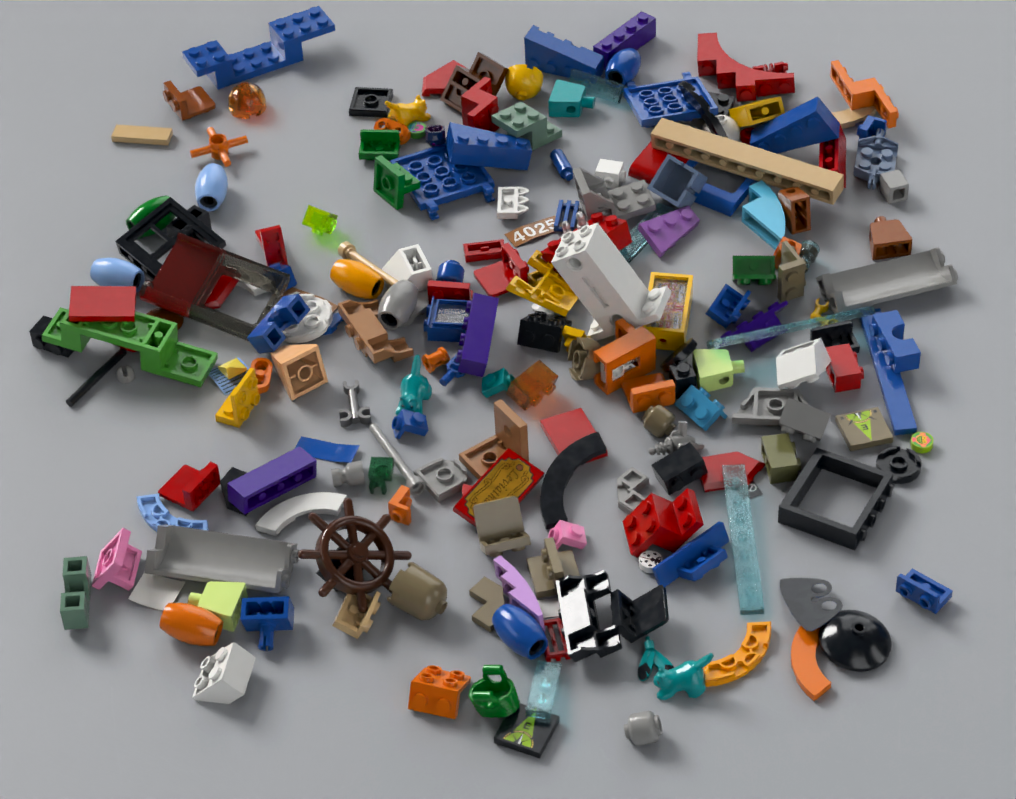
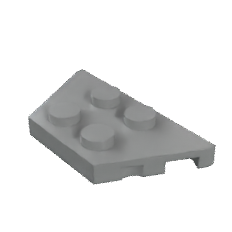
M754 387L749 393V397L741 403L740 410L737 413H733L732 424L778 426L788 398L807 405L809 404L803 399L799 389L779 390V388Z

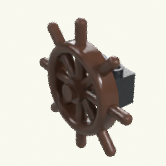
M345 498L343 501L345 516L332 521L329 525L314 512L308 515V519L322 532L317 539L315 550H299L298 557L300 559H316L319 568L316 574L325 581V584L318 591L319 596L326 597L332 589L336 592L340 590L347 594L356 595L358 610L360 613H365L368 610L366 594L372 593L380 586L385 587L392 594V591L389 590L392 583L389 577L394 567V561L410 560L412 554L409 551H394L389 537L383 531L391 521L389 514H384L377 523L364 517L354 516L353 502L350 498ZM347 529L348 537L344 539L337 531ZM357 531L366 535L361 542L358 541ZM330 539L339 546L336 550H329ZM374 542L378 550H368V547ZM369 560H381L380 570ZM362 570H366L374 579L364 582Z

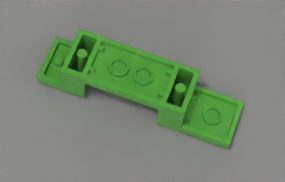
M60 307L42 334V341L81 353L91 338L140 352L141 370L197 387H202L218 359V353L179 342L177 323L135 311V322H69V309Z

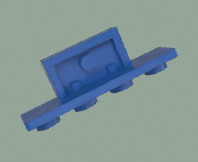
M717 522L653 567V573L658 586L663 585L666 587L679 577L691 581L700 580L705 573L718 567L722 561L727 559L726 550L721 548L729 542L724 523Z

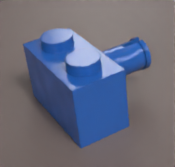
M289 596L242 598L240 620L246 632L260 631L258 649L266 651V646H268V651H271L274 648V631L293 630L295 608Z

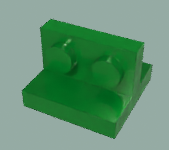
M382 155L375 157L373 191L396 210L403 208L404 194L420 189L421 182L398 163L392 164Z

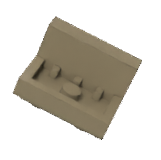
M553 537L544 539V549H541L540 556L526 558L536 598L558 595L556 580L567 575L580 576L573 551L558 552Z

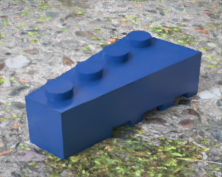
M535 25L531 27L524 37L525 64L527 68L533 69L534 66L544 73L592 84L597 83L604 72L603 55L582 46L578 48L567 39L563 41L554 37L555 34L551 32L544 33L540 31L539 27Z
M817 96L752 129L750 145L778 154L839 138L840 123Z
M452 122L449 123L446 147L450 164L528 171L532 154L530 140Z

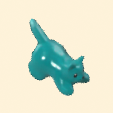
M418 354L414 357L411 373L402 379L400 402L395 412L397 416L402 409L423 414V400L431 398L432 387L427 378L420 374L421 359Z
M709 653L697 661H685L681 665L669 670L658 666V672L653 678L654 685L661 688L657 693V698L667 700L679 691H686L689 698H697L702 695L706 690L703 667L711 662L714 657L713 653Z

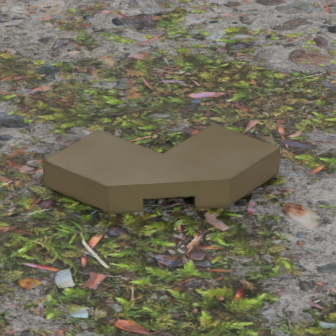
M484 576L469 590L471 597L484 604L472 615V621L491 632L494 629L492 623L493 614L499 607L504 605L503 587Z

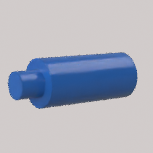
M554 149L550 153V159L559 175L567 181L572 180L573 168L561 149Z

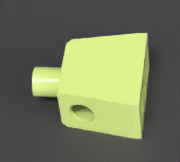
M695 349L693 351L692 366L696 374L698 390L702 387L707 392L731 387L733 385V375L745 372L744 361H731L729 351L726 349Z
M210 581L206 584L202 594L190 593L188 604L202 607L214 613L223 620V629L234 632L241 617L242 598H248L246 583Z

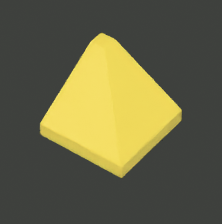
M237 358L218 366V369L228 379L247 371V368Z

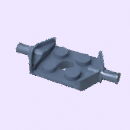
M880 128L876 130L875 136L858 139L853 175L868 182L867 188L870 190L871 185L872 190H874L876 183L880 182V174L895 171L898 143L883 137L884 130L881 129L879 133Z

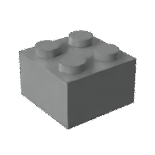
M788 398L778 426L782 427V432L794 435V432L803 435V440L815 443L816 440L820 441L822 439L831 414Z

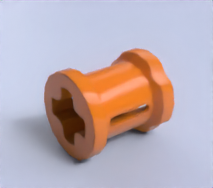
M439 347L436 352L430 355L425 354L422 357L423 365L429 373L450 361V357L443 347Z

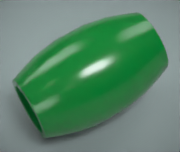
M167 195L155 197L138 206L126 219L128 230L170 197ZM170 212L155 226L163 230L176 216ZM149 229L138 239L149 237L156 233Z

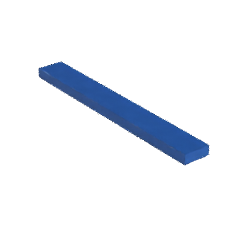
M881 309L859 310L860 322L894 436L917 433L916 422L900 372L894 373L890 365L886 364L883 352L879 351L875 337L871 336L869 331V325L872 324V315L882 313Z

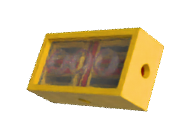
M651 272L648 290L651 291L654 288L668 286L671 294L661 319L643 327L655 335L657 341L656 349L675 351L686 342L693 297V275Z

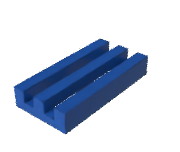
M559 200L554 231L563 232L562 227L559 226L563 209H565L563 221H568L570 209H574L570 228L571 231L575 230L576 213L579 212L580 207L579 201H575V204H572L571 200H567V203Z

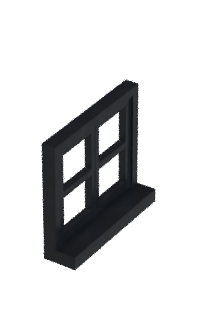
M171 197L115 241L119 254L140 268L153 282L164 266L158 259L173 247L175 248L179 239V233L189 235L194 231L213 246L221 249L226 246L223 238ZM170 212L186 224L183 229L171 238L155 226ZM149 229H152L166 241L151 255L134 242Z

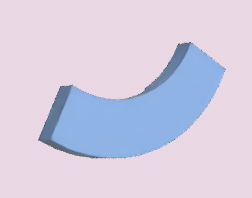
M159 493L136 497L142 518L156 532L158 525L164 524L209 531L207 520H189L172 516L162 504Z

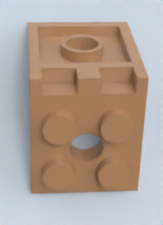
M502 399L494 402L496 435L459 454V461L478 480L508 448L529 462L527 423ZM486 459H490V460H494V461H492V462H487V461H485V460H486Z

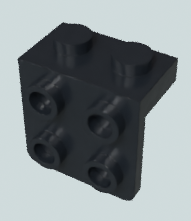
M534 311V313L528 314V316L520 320L517 345L558 353L561 348L563 328L565 325L572 326V321L567 320L566 316L555 315L551 317L547 316L546 312Z
M663 585L655 587L633 601L619 589L610 593L612 626L615 625L619 629V634L630 643L663 626L669 620L666 588Z

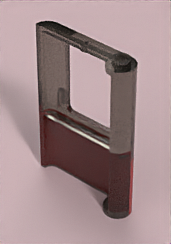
M178 233L175 245L154 280H147L142 285L139 298L142 301L249 342L247 339L248 335L283 296L289 284L290 275L193 237ZM222 275H227L272 293L256 323L250 324L205 306L207 299Z

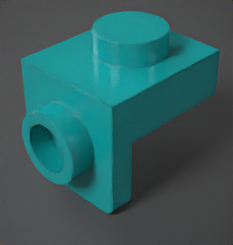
M505 368L482 378V394L486 398L503 390L511 397L516 395L517 381Z

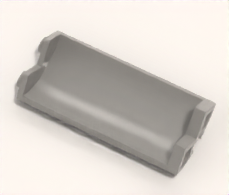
M936 247L929 251L833 274H823L818 276L816 280L824 301L830 302L829 308L834 313H840L956 285L958 275L952 264L944 266V253L939 247Z
M167 524L158 525L155 549L147 550L145 573L206 583L210 581L246 583V589L281 593L284 588L287 589L289 587L294 563L297 564L299 561L298 544Z

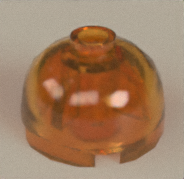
M243 82L231 89L228 96L229 110L237 118L250 119V115L254 114L257 117L267 107L264 92L258 85Z

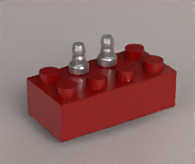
M582 211L576 213L578 224L577 228L573 231L579 230L585 225L590 226L599 223L619 251L632 243L627 220L618 219L616 215L603 216L602 212H596L586 222ZM568 221L562 222V236L566 232L571 231ZM561 238L550 241L547 244L548 247L541 251L543 254L542 259L546 263L549 262L551 264ZM553 267V270H554L556 273L559 274V272L556 270V268Z

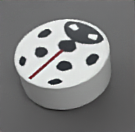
M645 551L639 556V568L645 573H653V567L662 562V556L656 551Z

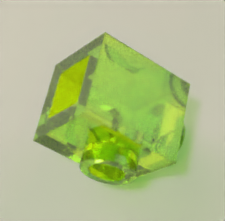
M308 205L302 224L311 227V232L321 236H323V233L332 234L337 224L338 215Z

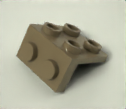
M788 241L782 242L781 265L778 266L777 298L781 303L804 296V286H806V262L803 258H800L794 246H791Z
M516 496L500 498L473 506L480 548L485 555L496 557L502 555L503 551H521L525 549V546L531 545L530 536L524 531L519 500Z

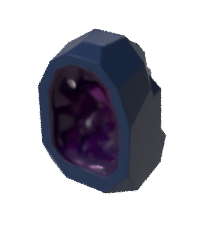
M430 125L425 127L426 143L435 147L446 143L444 126Z

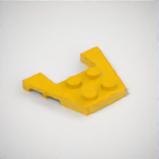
M536 250L527 264L544 275L536 287H532L518 276H515L506 290L565 317L579 298L566 281L553 270L554 266L552 263H546L541 258L543 254Z

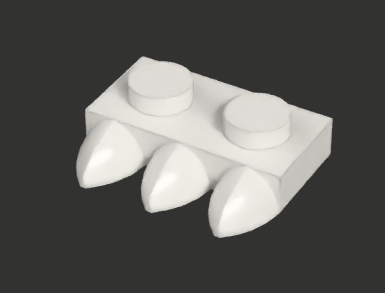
M498 187L497 219H518V215L527 212L529 208L524 206V204L529 199L524 196L529 193V190L524 187Z

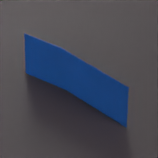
M301 436L295 448L300 446L314 458L332 462L351 463L360 445L336 444Z

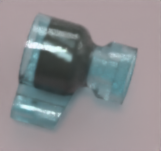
M811 240L801 242L802 247L799 256L806 262L807 269L805 273L810 265L815 262L820 252L819 246Z

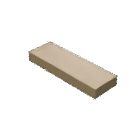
M116 124L111 139L112 142L168 146L173 130L172 128Z

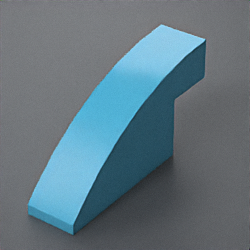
M761 180L749 186V203L742 206V222L776 250L782 237H785V215L775 193Z

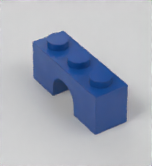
M299 294L283 296L248 335L247 339L259 354L274 352L286 339L283 331L291 325L299 324L310 311V308Z
M897 310L873 314L872 324L869 325L871 336L875 337L879 351L883 352L886 364L890 365L894 373L919 369L921 352L913 338L903 340L905 323Z

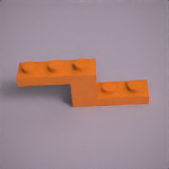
M839 60L831 61L830 78L850 109L856 110L874 106L881 118L887 121L888 128L896 127V120L899 117L898 109L893 106L890 97L885 94L882 85L877 82L875 77L854 82Z

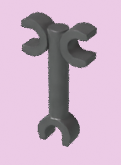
M355 380V385L351 387L344 381L343 389L344 393L348 395L350 411L347 409L339 411L341 427H348L352 423L357 424L359 422L370 424V407L358 408L357 393L360 391L359 381Z

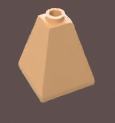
M317 344L284 345L274 352H270L274 368L290 400L293 401L328 382Z

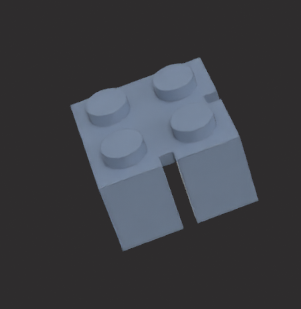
M668 154L647 189L678 208L686 206L691 208L697 198L694 196L695 192L700 193L708 177Z

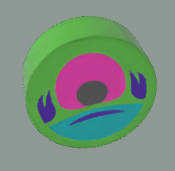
M419 121L410 123L407 126L411 133L410 138H423L426 125Z

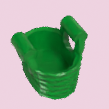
M484 665L482 669L483 678L472 685L468 697L482 717H508L515 713L520 706V700L514 683L511 679L507 678L502 665ZM488 675H500L502 680L498 682L493 681Z

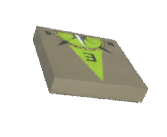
M878 407L840 414L835 417V422L850 452L893 443V435Z

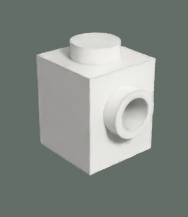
M606 159L599 160L595 175L604 180L608 189L620 187L621 183L626 180L623 162Z

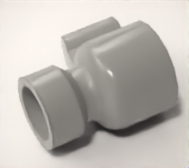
M362 461L347 463L343 470L340 468L331 469L334 487L342 486L343 483H347L350 486L366 484Z

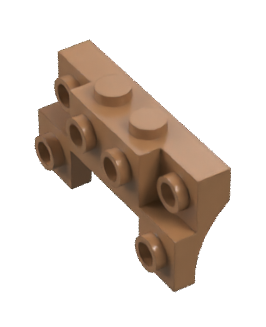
M349 299L338 303L339 314L347 324L345 330L348 337L354 339L357 350H361L365 357L369 356L374 364L391 358L395 363L414 356L413 349L409 348L405 337L388 340V333L378 320L379 302L377 299L370 302H355Z

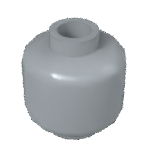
M652 711L631 714L628 718V724H624L626 738L631 739L636 746L655 743L658 741L659 735L663 734L659 715L655 716Z

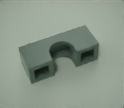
M87 556L64 558L62 576L65 593H61L60 614L64 630L88 628L92 576Z

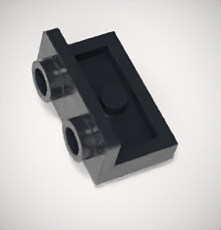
M851 320L810 329V341L821 338L825 347L849 343L853 352L859 353L860 346L852 332L853 323Z

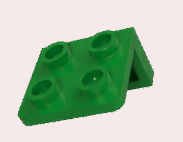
M733 256L732 281H737V285H750V281H758V285H771L772 281L776 280L775 256Z

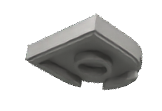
M443 458L436 459L413 471L414 475L422 478L426 484L425 489L438 502L460 492L463 484H467L468 480L466 467L455 459L454 461L443 460Z

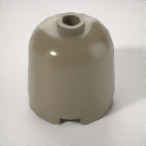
M409 562V568L406 571L400 570L389 587L392 595L387 597V601L421 621L430 620L438 614H442L447 607L446 585L418 564Z

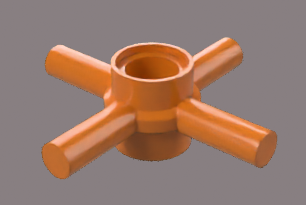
M209 127L207 129L210 137L209 145L190 150L191 158L211 153L213 159L222 160L224 166L228 167L231 165L228 157L229 148L246 144L248 139L245 135L227 140L225 135L216 134L214 128Z

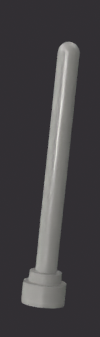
M372 423L369 426L370 431L406 479V487L410 488V494L412 496L422 494L426 488L425 482L421 477L412 474L378 425Z

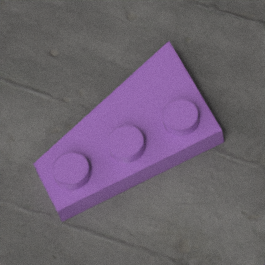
M686 206L639 224L638 230L658 257L661 258L669 248L671 249L676 245L678 240L684 238L698 226L700 219L690 206Z

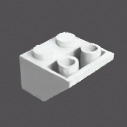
M419 244L398 249L382 268L383 271L398 281L407 280L412 282L417 287L418 292L427 290L428 280H433L432 269Z
M821 338L785 349L776 357L779 390L786 387L793 389L805 381L812 383L820 378L819 375L826 371V367L830 364L831 359Z
M235 642L225 648L221 647L217 653L211 657L207 656L201 663L200 668L202 670L200 676L195 681V691L192 698L198 701L230 704L245 694L256 657Z

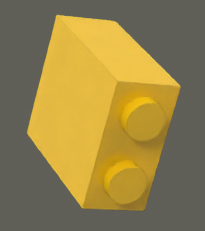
M781 96L728 109L730 117L737 122L739 127L772 120L785 113Z

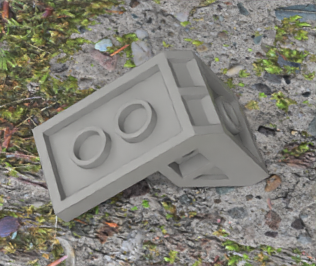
M580 167L572 170L578 198L588 221L591 219V215L596 212H602L603 216L616 215L618 219L627 220L656 211L655 202L649 189H647L645 180L607 191L606 184L602 178Z

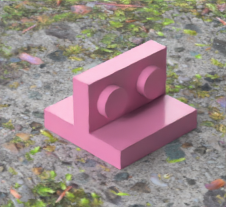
M122 528L100 551L92 587L100 590L108 581L128 591L134 586L142 551L128 544L131 531Z

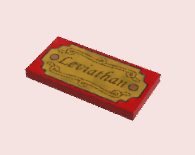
M508 448L454 505L453 511L476 527L473 506L475 504L509 496H516L520 503L544 477V472Z

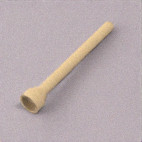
M345 241L338 247V254L342 258L353 259L371 267L390 286L398 282L394 277L358 254L355 246L350 242Z

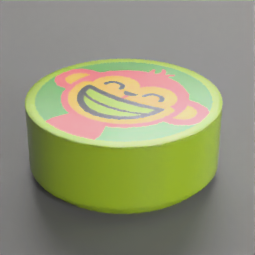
M917 432L911 436L910 446L915 452L927 453L932 450L934 439L929 433Z

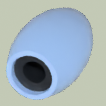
M215 163L206 165L196 180V201L198 206L206 211L218 209L227 194L228 179L221 165Z
M118 258L96 259L90 270L91 279L100 286H136V292H139L145 281V274L140 268Z

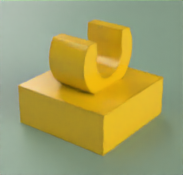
M566 325L563 328L562 335L567 352H569L572 340H577V337L587 338L583 330Z

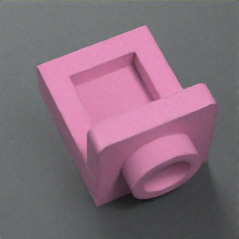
M559 520L548 534V538H554L557 550L562 544L583 550L587 544L584 527L563 520Z

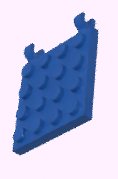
M683 72V79L636 86L634 81L626 82L627 88H623L624 97L641 127L652 128L658 124L661 118L674 122H689L696 118H702L698 111L685 101L678 86V83L686 81L695 87L696 90L694 92L704 97L710 105V112L714 116L718 115V107L699 77H692L690 72Z
M446 143L390 160L392 164L398 163L421 182L420 189L409 192V194L421 211L427 209L431 220L440 218L437 210H439L438 205L482 192L487 203L495 201L492 193H495L493 189L495 188L494 180L483 166L450 164Z

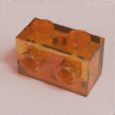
M539 359L511 382L506 394L526 411L531 406L536 407L545 394L549 396L556 389L555 383L559 376Z

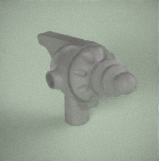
M679 421L678 431L673 430L664 443L659 442V446L656 444L655 448H650L649 454L655 455L657 453V455H660L662 453V455H665V452L670 454L689 442L696 450L703 449L704 445L702 443H695V438L687 435L688 422Z

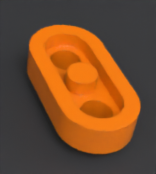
M381 118L374 125V130L401 131V145L407 143L411 137L410 130L406 125L388 118Z
M256 358L252 361L250 368L255 369L256 378L258 379V393L262 394L270 388L273 364L267 358Z

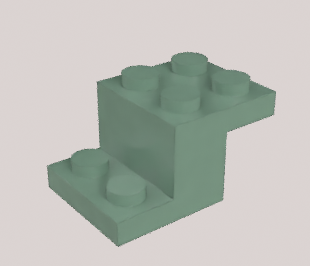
M523 102L516 103L491 115L492 123L507 131V135L530 140L532 151L562 137V130L548 122L545 115Z

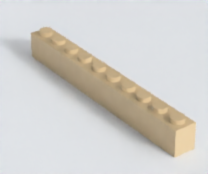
M661 118L651 132L652 148L756 181L762 180L766 184L781 189L796 186L807 193L810 198L834 205L844 189V174L672 120Z

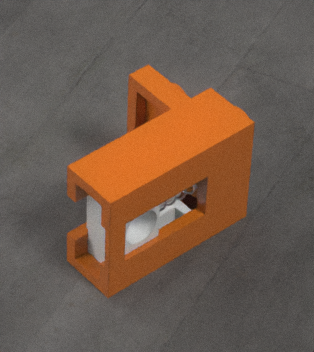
M623 318L615 321V340L593 351L594 362H600V372L595 375L594 384L606 395H609L622 388L621 382L623 380L641 377L655 370L657 342L655 335L643 326L635 329L632 324H629Z

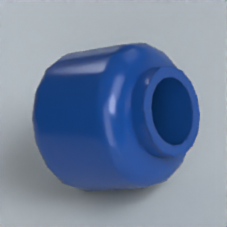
M447 260L439 265L436 281L463 283L464 268L457 261Z

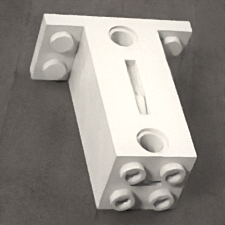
M599 223L590 226L585 225L573 232H566L561 237V242L551 261L552 265L594 318L587 338L595 341L615 335V321L621 318L632 324L634 328L659 321L671 294L668 286L654 288L649 291Z

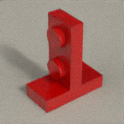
M280 225L255 230L256 239L264 252L267 269L269 270L268 267L275 263L288 265Z

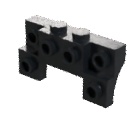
M602 570L584 576L567 575L556 580L560 605L558 614L563 622L561 632L566 640L568 656L574 662H577L596 653L602 658L622 649L619 629L613 625L600 630L595 600L612 593L609 576L606 571Z

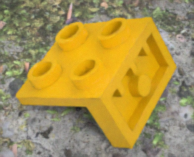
M249 368L237 387L233 389L215 414L216 422L240 428L242 423L249 418L250 412L260 401L257 387L258 379L256 378L254 368Z

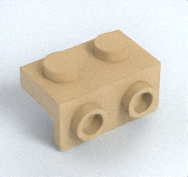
M376 591L373 597L366 594L368 610L365 613L359 612L356 595L346 594L332 626L356 639L360 637L362 632L367 633L373 623L370 617L376 614L381 605L378 601L381 593Z

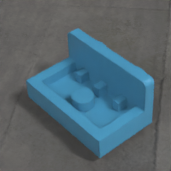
M692 384L674 403L676 407L705 432L719 416L724 419L728 417L723 412L725 407L715 399L712 402L709 399L711 395L702 387L698 390Z

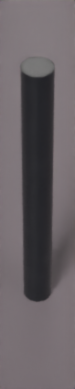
M120 348L66 400L67 405L72 407L127 352Z

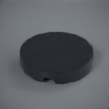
M691 338L676 349L660 365L663 371L669 372L670 365H675L685 360L696 349L697 342Z
M893 446L882 450L878 454L876 468L893 474V484H905L918 478L921 473V459L917 453L909 448L905 450L901 449L900 446Z

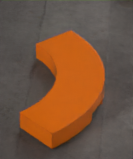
M800 626L791 646V668H793L796 681L808 697L815 701L831 688V682L822 674L816 661L820 627L813 631H807Z

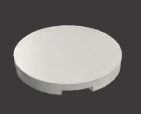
M299 294L310 308V311L299 324L291 325L283 331V334L286 336L284 342L304 343L323 335L333 320L330 303L327 300L315 297L314 294Z

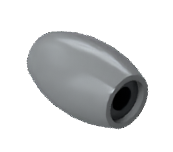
M400 280L385 292L378 307V320L384 328L395 330L405 324L411 317L418 299L417 287L412 282Z

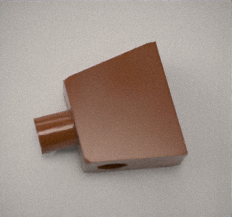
M796 186L779 190L777 198L782 205L785 215V226L789 232L794 235L811 230L810 196Z
M879 216L870 224L869 243L872 260L911 255L912 237L900 220H886L884 216Z

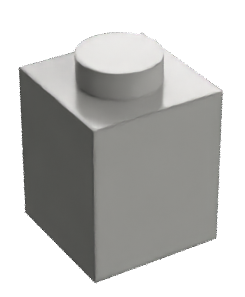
M900 170L880 174L879 190L888 204L908 200L909 183Z

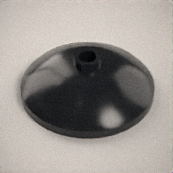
M841 610L836 616L820 627L818 634L821 650L830 661L841 668L857 672L870 671L881 666L887 660L892 646L890 634L883 623L874 616L859 610Z

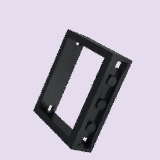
M816 448L779 505L778 523L856 550L860 541H865L868 528L874 526L877 513L883 511L886 498L892 496V490L895 487L892 484L893 474ZM822 469L877 488L853 528L798 508Z

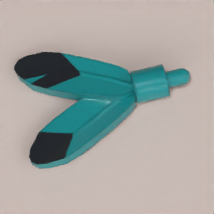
M649 636L645 637L644 646L646 651L638 667L640 681H645L650 676L653 665L657 668L662 666L666 670L674 668L665 656L655 650L654 642L650 640Z

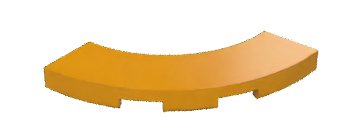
M771 621L747 623L746 636L739 650L722 659L712 661L703 667L705 686L723 685L735 681L753 670L761 662L769 648Z

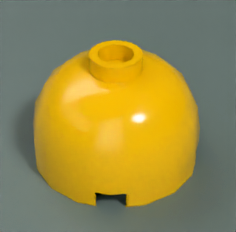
M518 64L508 68L509 70L505 76V86L508 93L513 97L524 101L535 97L541 91L543 73L537 67L533 66V69L527 68L526 64Z

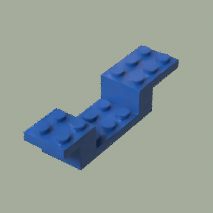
M320 6L311 7L308 10L269 22L271 40L269 42H264L228 55L219 42L215 40L182 51V55L197 77L207 75L219 90L303 61L302 42L335 31V24Z

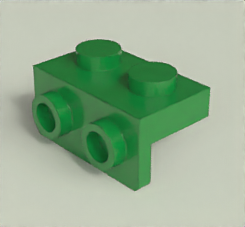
M360 130L359 160H375V157L380 155L388 161L399 158L401 146L399 130Z

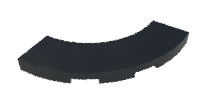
M686 81L678 83L685 101L698 111L711 133L728 138L718 118L710 112V105L702 95L699 96L694 92L696 90L695 87Z

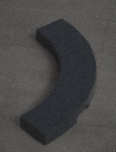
M599 432L589 434L569 445L555 458L548 468L540 493V511L546 530L554 528L559 520L568 522L563 505V495L573 472L580 465L606 453V446Z

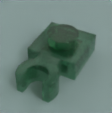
M371 457L368 472L371 494H374L376 487H381L382 495L386 494L387 487L385 481H392L395 464L394 458Z

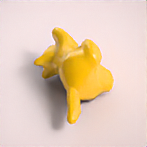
M420 95L416 96L414 102L408 104H394L385 101V105L390 108L388 115L390 120L408 126L413 121L425 122L431 119V115L426 113L427 104L425 100L421 99Z

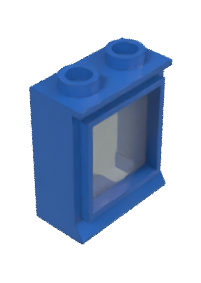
M432 296L431 305H427L426 315L428 319H424L423 327L424 332H427L428 341L459 342L461 333H465V330L462 329L464 317L469 315V313H465L468 300L435 299Z

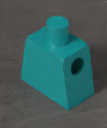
M558 79L548 100L549 117H580L583 108L594 109L595 97L586 96V87L584 85Z

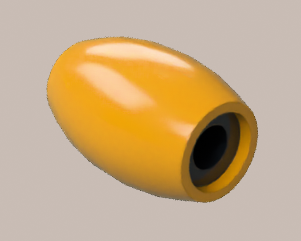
M339 259L334 263L330 272L331 280L340 289L362 299H376L384 287L383 278L374 269L358 261Z

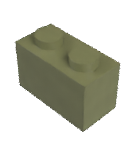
M788 433L762 436L761 454L770 484L795 481L798 471H801L800 458L795 456V442H791Z

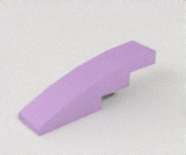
M501 555L493 560L496 577L502 581L503 592L509 597L510 604L528 612L545 631L543 614L530 586L515 567Z

